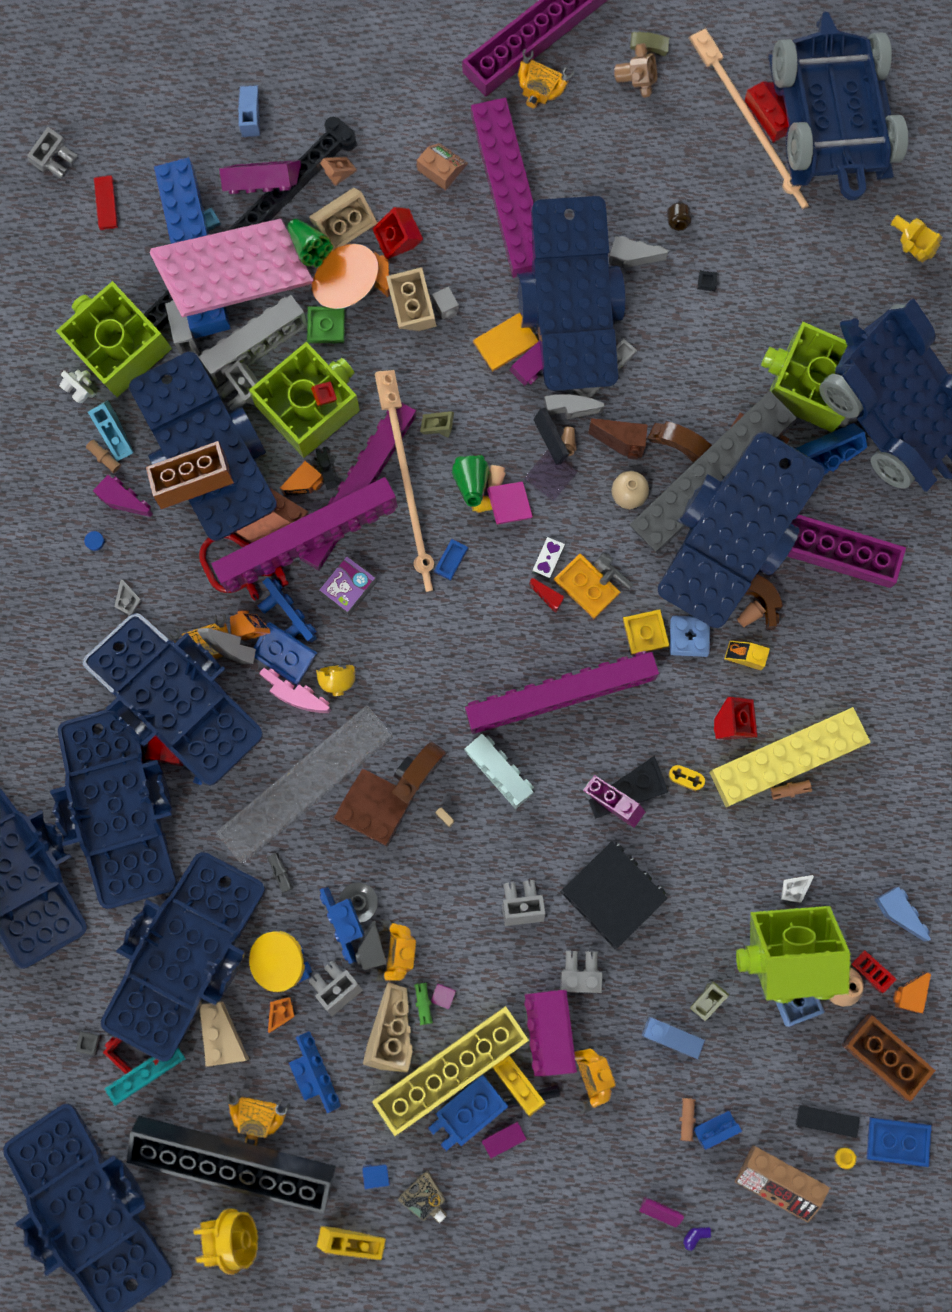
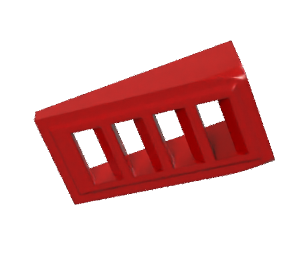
M531 578L529 582L530 587L554 612H557L564 601V596L538 580Z
M865 950L851 964L879 993H884L896 981V978ZM867 958L869 961L861 968L859 965ZM873 964L875 967L869 973H866V970ZM879 970L881 973L874 980L872 977ZM886 977V981L880 985L879 982Z

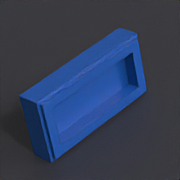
M451 539L434 573L451 581L468 547Z

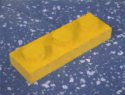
M509 1055L493 1066L494 1071L529 1117L545 1105L544 1100Z

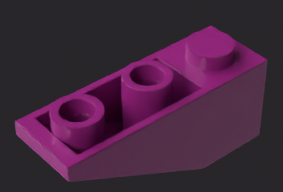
M107 475L93 490L94 494L110 508L148 517L153 515L150 511L151 506L144 500L140 502L136 498L137 494L130 488L127 490L123 488V483L117 477L112 478Z
M595 775L583 790L633 828H635L646 813L639 803Z

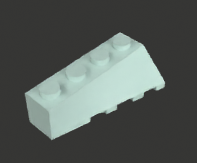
M481 734L465 748V752L510 804L517 809L533 795L532 789L534 787L527 779L523 781L519 776L521 772L514 764L512 766L506 761L508 758L501 750L497 751L494 748V741L488 735L485 737Z

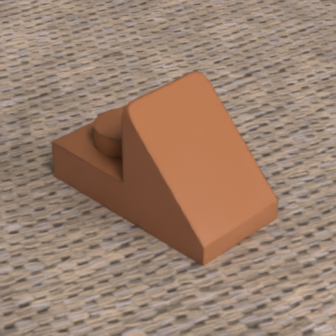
M347 157L324 158L320 163L335 186L357 171Z

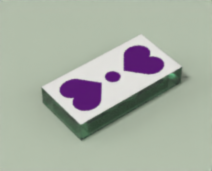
M547 537L532 572L550 579L565 544Z

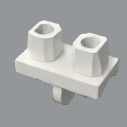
M77 370L75 374L73 372H62L63 380L59 386L66 392H70L73 387L77 389L72 396L76 402L83 403L88 397L93 398L96 393L88 387L92 382L89 380L91 374L87 370L83 372Z

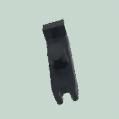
M323 447L322 453L316 449L326 489L338 487L326 448Z

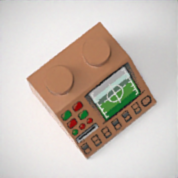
M438 143L427 147L417 159V170L444 190H447L468 163Z

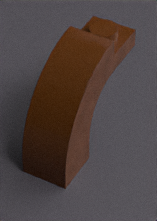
M668 421L665 424L655 423L647 437L652 443L667 445L681 451L693 463L712 446L706 439L694 431Z
M756 574L745 594L756 597L762 603L766 611V630H774L777 624H779V614L776 611H780L783 607L782 600L773 584Z
M429 742L407 768L392 793L409 804L423 782L439 766L448 752L434 742Z

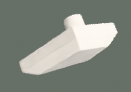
M810 875L783 880L781 900L801 903L814 876Z

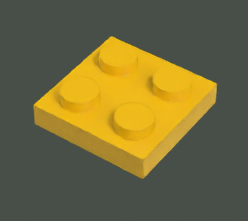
M660 609L623 617L631 655L642 651L650 652L669 647Z

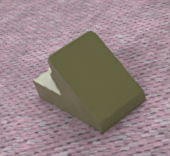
M454 412L424 414L420 432L424 435L440 433L449 438Z
M714 981L708 983L702 994L693 1002L690 1009L706 1021L725 1001L729 993Z

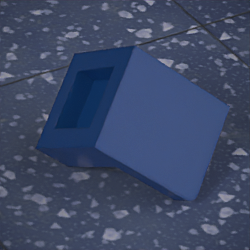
M386 1164L363 1166L365 1189L390 1185Z

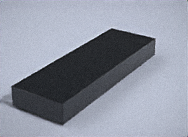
M541 408L533 420L555 464L560 465L566 459L569 452L547 409Z
M799 1105L796 1119L797 1126L857 1138L860 1117Z

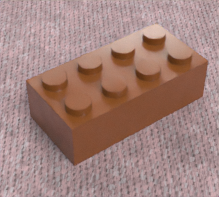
M219 441L146 467L153 497L161 509L234 483L226 455Z
M866 1015L841 1045L903 1100L909 1102L913 1100L936 1071L872 1015Z

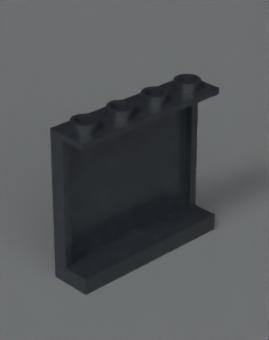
M611 841L560 893L614 949H617L668 898L665 896V890L659 885L656 886L651 881L652 877L646 871L642 872L637 867L638 863L631 856L628 858L624 853V848L619 843Z

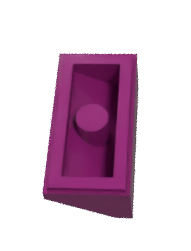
M518 1121L482 1139V1143L490 1158H493L527 1139Z
M647 1197L643 1199L639 1212L675 1228L684 1219L681 1212Z

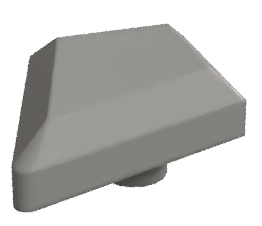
M121 580L114 607L130 616L135 612L141 600Z

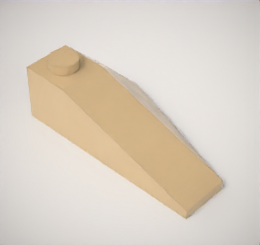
M387 983L367 1044L363 1065L380 1070L408 1072L412 1056V1045H410L409 1033L411 1032L410 1026H408L407 988Z

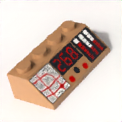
M752 1145L735 1180L737 1184L806 1222H809L821 1208L830 1187L754 1145Z

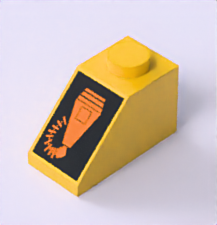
M729 641L724 659L761 671L765 667L770 648L749 642Z

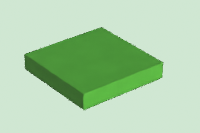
M308 307L307 343H344L345 308Z

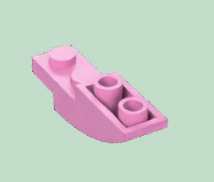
M263 668L259 673L261 677L273 685L270 690L271 694L283 702L310 712L329 713L331 711L330 707H328L330 703L322 697L319 699L313 695L314 691L305 685L303 688L301 685H298L293 690L295 686L287 680L281 681L278 678L280 675L271 668L269 671Z

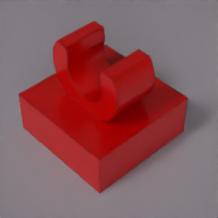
M331 381L315 385L311 388L317 406L337 400Z

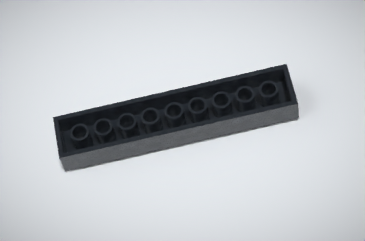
M143 1116L137 1117L130 1131L126 1160L128 1164L322 1214L325 1213L336 1168L335 1165Z

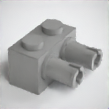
M47 127L28 153L27 158L29 163L42 172L50 170L62 179L67 169L55 162L54 158L59 155L72 165L74 163L73 160H76L78 155L64 146V138Z
M237 361L224 372L229 380L217 389L224 399L235 389L238 391L239 394L227 403L231 411L242 407L245 403L255 405L249 389L259 382L246 364Z
M528 880L523 882L525 897L517 898L515 882H511L510 888L509 883L503 885L506 898L502 904L505 926L544 922L545 908L543 896H537L535 880H530V886Z
M565 951L566 964L565 969L561 971L560 990L602 993V972L597 970L598 952H592V959L591 952H585V970L579 972L577 970L578 951H572V958L571 951Z
M335 961L330 962V965L333 967L332 969L328 964L324 968L333 978L329 985L325 983L320 974L314 975L317 982L313 978L309 980V983L318 992L315 997L331 1016L335 1015L363 991L347 970L343 972Z

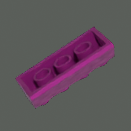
M301 161L235 164L219 168L222 191H229V194L240 193V190H246V193L257 192V189L269 192L274 191V188L278 187L280 191L291 190L290 186L297 184Z
M556 990L525 994L524 1004L527 1010V1027L530 1035L529 1045L532 1051L534 1075L551 1076L577 1073L567 991Z

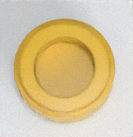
M843 1147L837 1150L835 1161L839 1167L850 1169L856 1163V1155L851 1149Z

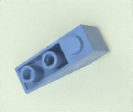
M240 86L238 111L242 137L260 136L258 86Z
M895 887L874 899L886 918L922 941L931 940L928 928L925 924H921L918 919L919 914L915 907L910 906L907 901L909 899L908 895L903 889Z

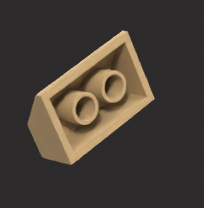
M352 188L309 216L315 229L330 239L333 244V250L347 244L377 224L362 192L356 188Z
M422 268L386 276L399 329L421 331L437 327Z

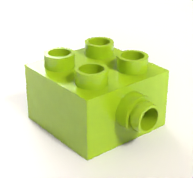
M113 281L92 299L87 295L78 297L72 304L75 314L56 330L61 338L116 397H119L129 388V384L134 378L146 373L172 349L163 335Z
M802 322L792 337L787 350L782 348L775 350V348L769 347L761 363L762 367L768 368L769 373L776 375L769 391L794 416L830 432H833L845 417L833 411L825 403L820 394V384L829 375L835 374V369L847 348L846 341Z
M307 342L249 389L255 406L303 458L309 455L360 411L357 395L347 385L350 382L349 378L355 374L352 367L343 358L336 362L332 361L328 365ZM331 381L337 400L317 406L311 388L315 385Z
M830 906L750 912V945L745 946V949L736 950L737 968L739 972L748 971V974H758L766 1001L774 1000L778 1003H788L794 1000V998L805 997L828 1000L835 995L849 994L850 951Z

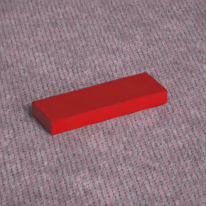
M112 175L95 177L94 186L98 227L100 230L118 228Z

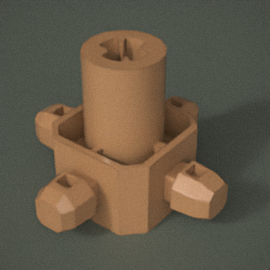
M644 43L636 45V56L630 60V63L616 64L614 73L617 83L632 81L634 87H641L640 91L643 97H649L652 94L651 85L657 81V68L654 54H646L647 48Z

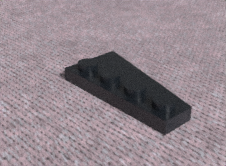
M655 756L611 785L637 803L668 793ZM593 798L588 800L595 819L612 813Z

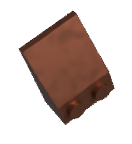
M591 418L588 434L621 455L636 460L639 457L642 458L646 446L648 425Z

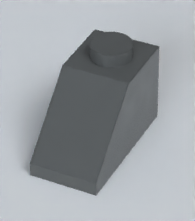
M375 921L369 925L365 936H363L358 945V953H355L358 965L362 964L363 970L387 964Z

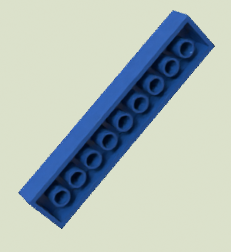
M190 158L154 166L171 244L208 236L209 231L195 169ZM226 306L187 316L189 329L194 338L231 329Z

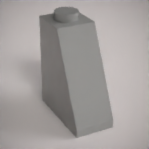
M174 300L166 303L173 341L180 355L185 352L201 355L197 339L194 338L189 329L187 316H181Z

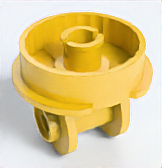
M233 1208L226 1209L219 1215L217 1220L201 1222L199 1228L193 1229L194 1235L201 1234L203 1255L196 1257V1263H204L205 1267L219 1265L220 1269L229 1275L236 1274L241 1269H247L253 1264L258 1249V1233L255 1222L249 1213L239 1212Z

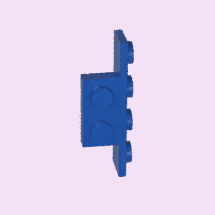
M329 887L320 889V899L323 905L327 907V917L330 923L335 927V937L342 945L343 957L349 964L357 962L351 941L363 937L365 934L351 899L335 904Z
M308 1031L297 1036L296 1040L303 1057L289 1062L290 1068L304 1101L320 1095L326 1112L329 1113L341 1106L338 1095L333 1088L330 1076L325 1069L322 1057L317 1050L311 1033Z

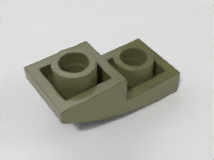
M633 32L631 34L630 49L635 50L637 44L644 43L647 52L652 51L664 57L668 53V37L647 32Z

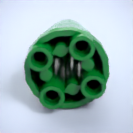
M299 219L291 220L287 228L300 262L305 266H314L316 268L321 266L323 260L333 250V244L330 239Z
M482 455L459 456L455 459V463L452 466L453 478L464 501L470 507H476L481 504L489 474L488 463Z

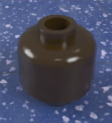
M684 203L671 205L667 210L668 225L676 231L685 230L691 224L690 207Z

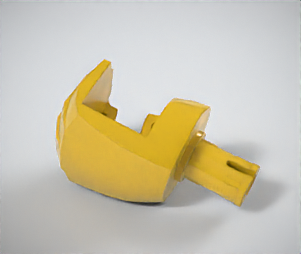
M897 215L892 220L891 225L903 233L900 242L905 253L910 252L920 262L932 259L942 240V236L939 233L937 234L926 227V224L918 218L908 223Z

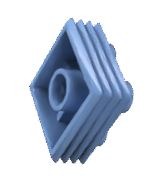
M672 616L670 620V655L707 657L710 653V626L694 616ZM688 632H691V634L695 636L692 638V640H689V637L685 636L688 634Z
M815 997L801 998L799 1006L794 1004L793 1000L788 1003L776 1002L785 1026L790 1027L823 1014L824 1009L820 999Z

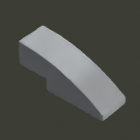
M550 395L545 396L544 399L545 408L549 415L566 413L567 419L602 413L604 410L603 402L583 396Z
M210 628L198 629V633L204 641L221 655L241 664H253L256 649L240 645L241 637Z

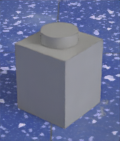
M449 287L432 294L433 303L442 320L445 318L451 319L457 315L459 305Z

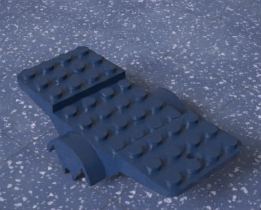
M600 196L537 200L531 207L532 272L517 273L519 279L517 298L519 299L518 309L522 315L521 328L536 327L540 340L544 383L549 390L559 391L613 386L618 381L616 337L613 321L623 320L625 313V285L620 267H609L608 264L609 240L606 203ZM566 209L573 210L574 218L572 220L565 218L564 212Z
M185 352L134 378L130 382V392L161 447L148 454L152 465L219 441L226 455L234 483L189 499L202 527L211 540H221L276 510L277 502L254 459L266 453L258 435L242 407L230 413L227 412L195 353ZM165 375L172 376V381L169 384H164L162 378Z
M757 433L722 481L707 474L703 484L694 491L692 498L688 500L683 515L677 521L690 528L683 545L658 584L659 596L713 628L722 627L751 586V581L760 570L767 575L773 574L789 554L800 530L791 522L793 519H796L823 479V466L770 433ZM788 458L791 461L790 466L786 469L779 466L781 459Z
M134 613L118 625L83 659L85 669L116 698L106 707L108 712L143 746L156 736L173 755L207 786L218 783L263 737V732L259 725L215 681L225 668L221 667L210 652L205 650L200 643H195L187 632L174 643L141 614ZM121 643L124 644V648L116 652L114 651V645Z
M107 709L62 722L58 727V737L66 773L65 786L50 790V794L55 801L52 812L56 817L55 824L64 837L63 846L79 842L88 863L99 904L103 908L113 909L172 891L177 884L165 833L160 822V818L172 815V804L167 782L158 760L146 763L143 745ZM101 724L103 726L102 733L94 734V725Z
M0 788V942L13 963L20 969H26L81 938L86 932L87 925L62 880L58 864L72 856L64 853L61 833L57 834L55 830L56 825L45 823L42 810L28 817L17 811Z
M200 852L193 858L173 892L161 907L146 899L143 910L132 919L131 926L126 929L124 943L116 950L118 954L130 959L122 981L102 1016V1029L159 1061L166 1062L171 1060L195 1019L203 1000L217 1005L233 981L245 954L244 951L235 947L234 944L240 938L264 895L265 887L263 883L208 853ZM227 876L231 879V884L229 887L224 888L220 885V880Z
M63 1104L10 1139L4 1145V1157L26 1197L29 1214L15 1222V1225L24 1230V1247L30 1249L31 1258L44 1264V1274L46 1276L61 1266L63 1270L74 1278L96 1312H125L166 1284L171 1279L173 1270L145 1222L142 1223L137 1213L146 1208V1202L135 1177L117 1156L114 1155L106 1161L100 1154L102 1151L76 1108L71 1104ZM129 1279L137 1281L138 1287L135 1291L127 1288L126 1285Z

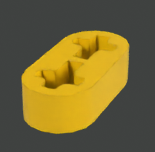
M681 765L673 766L668 774L672 782L694 791L700 790L705 784V778L702 774ZM679 769L681 770L680 774L686 777L675 779L673 771L676 772ZM688 777L692 779L699 777L698 781L701 784H697L695 787L693 782L687 779Z

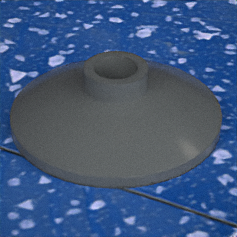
M364 883L348 885L339 896L338 903L351 899L359 922L369 920L375 914L378 907V898L375 891ZM357 899L362 900V905L360 907H357L355 905V901Z

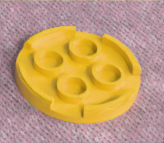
M273 931L261 935L254 942L250 950L249 965L254 979L260 986L272 992H282L294 987L300 981L304 973L305 964L301 952L302 948L298 941L286 932Z

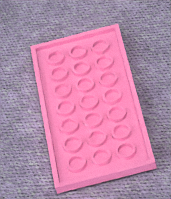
M282 219L151 248L149 252L182 317L303 287L313 282L307 267L298 258Z

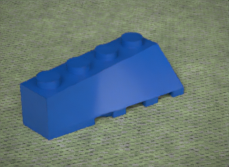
M852 423L795 449L821 464L825 475L829 471H835L843 461H849L865 450L867 442L865 431Z

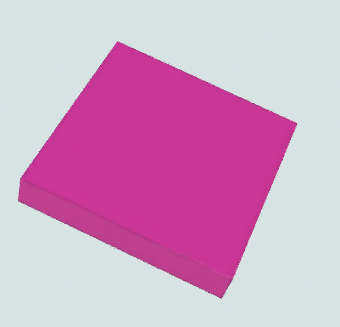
M523 482L487 488L497 525L532 518Z

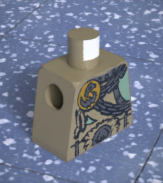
M428 1170L398 1197V1200L423 1221L431 1215L439 1224L447 1216L440 1207L445 1201V1197Z

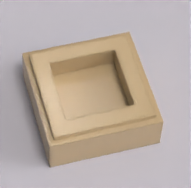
M439 808L435 812L449 828L454 824V820L443 808Z

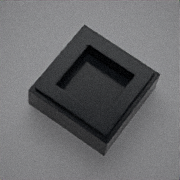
M700 270L697 290L715 292L718 273Z

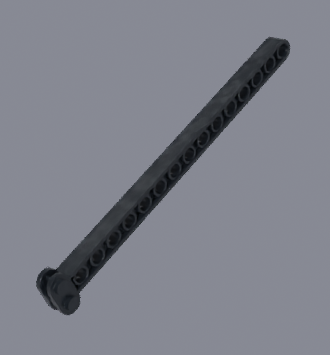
M332 116L326 119L324 124L326 132L298 159L301 161L297 184L290 186L291 190L280 191L278 187L274 188V191L265 192L227 231L270 221L323 168L320 163L324 158H333L341 149L351 151L356 147L357 141L353 129L338 117ZM328 144L332 145L330 148H325ZM314 157H320L318 160H312ZM302 169H307L304 173L300 172ZM282 194L280 198H275V195ZM266 206L270 207L268 210H262ZM252 219H257L255 223H250ZM169 290L144 313V316L149 321L156 320L153 325L158 331L169 322L167 311L161 312L166 307L165 304L173 300Z

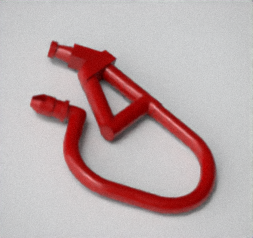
M235 534L225 537L241 547L249 545V543ZM208 537L201 545L199 559L210 584L216 590L223 593H234L231 591L227 592L216 581L207 563L206 551L209 545L214 542ZM281 566L275 568L276 571L269 575H261L272 577L276 574L282 587L289 584ZM247 582L241 585L239 590L247 587L246 589L249 591L251 598L257 601L254 597L256 596L259 600V593L255 588V584H248Z

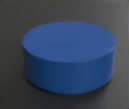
M92 531L85 536L84 543L88 549L98 551L104 546L105 540L99 532Z

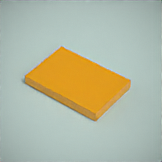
M520 313L473 340L474 345L492 372L527 352L538 342L530 328H521L522 315Z
M581 553L553 579L593 619L621 593L610 581L605 586L602 585L600 579L604 575Z

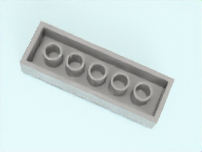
M292 295L284 297L274 307L267 308L259 317L249 320L244 327L234 330L232 335L226 339L219 340L211 349L204 350L198 358L215 386L218 387L228 380L224 372L237 361L249 366L306 328L307 322L304 311Z

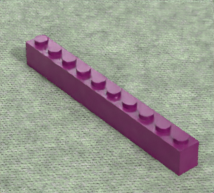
M401 402L402 406L397 408L396 412L403 439L416 418V410ZM388 410L385 419L379 421L377 425L378 430L375 435L372 434L367 441L368 446L365 451L361 450L357 457L358 462L355 466L352 465L350 467L346 481L340 483L338 487L339 492L330 499L328 505L376 482L396 450ZM332 540L325 547L311 550L309 555L303 558L299 557V559L320 571L339 540Z

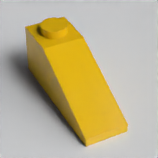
M321 1226L316 1247L328 1254L381 1260L386 1239L346 1229Z

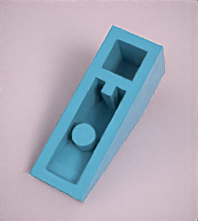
M108 400L88 411L116 461L134 453L122 425Z

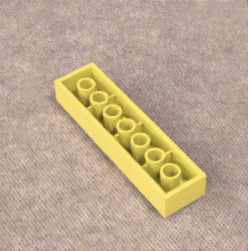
M852 707L715 768L709 773L727 808L871 742Z
M505 1006L376 1097L372 1103L393 1135L396 1136L529 1040Z

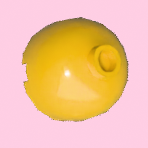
M339 665L320 668V671L316 670L318 684L324 691L332 693L333 696L344 695V691L349 690L355 682V666L346 665V669L338 667Z

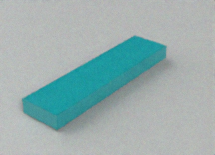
M179 1047L171 1060L166 1062L159 1061L155 1065L153 1061L156 1059L151 1057L104 1088L114 1106L184 1061L185 1057Z

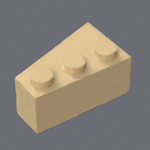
M218 1002L217 1005L211 1003L200 1005L206 1067L249 1060L224 1002Z

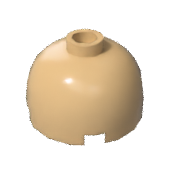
M626 471L621 473L612 485L611 492L614 501L626 509H634L643 505L649 494L648 481L639 472Z

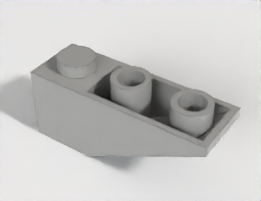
M615 236L609 264L628 268L663 261L667 258L668 250L662 246H651L643 241L636 242L629 240L627 237Z

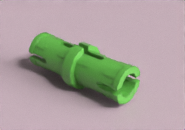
M427 983L415 984L417 1003L415 1004L419 1011L420 1025L432 1024L430 1005L432 1004L428 998Z

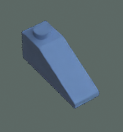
M648 1017L642 1033L643 1037L698 1059L705 1041L651 1017Z

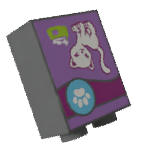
M346 555L319 588L318 592L350 617L376 585L377 578L371 569L367 568L365 570L361 567L362 563L355 557L350 558Z

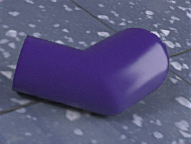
M710 1227L690 1229L684 1238V1247L692 1251L696 1248V1244L701 1238H711Z

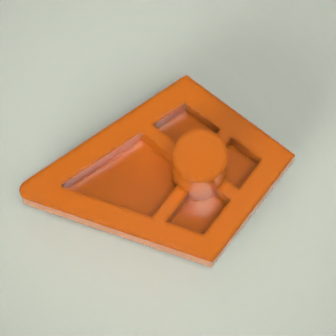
M290 997L270 1002L268 1033H271L295 1017Z

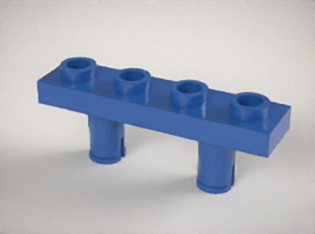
M267 577L262 581L269 590L270 595L257 605L258 608L265 614L276 604L280 605L293 624L285 632L294 638L298 634H302L308 642L312 643L317 639L315 635L317 631L310 623L307 624L304 621L305 615L299 608H294L292 598L288 594L284 595L281 591L283 587L278 580Z

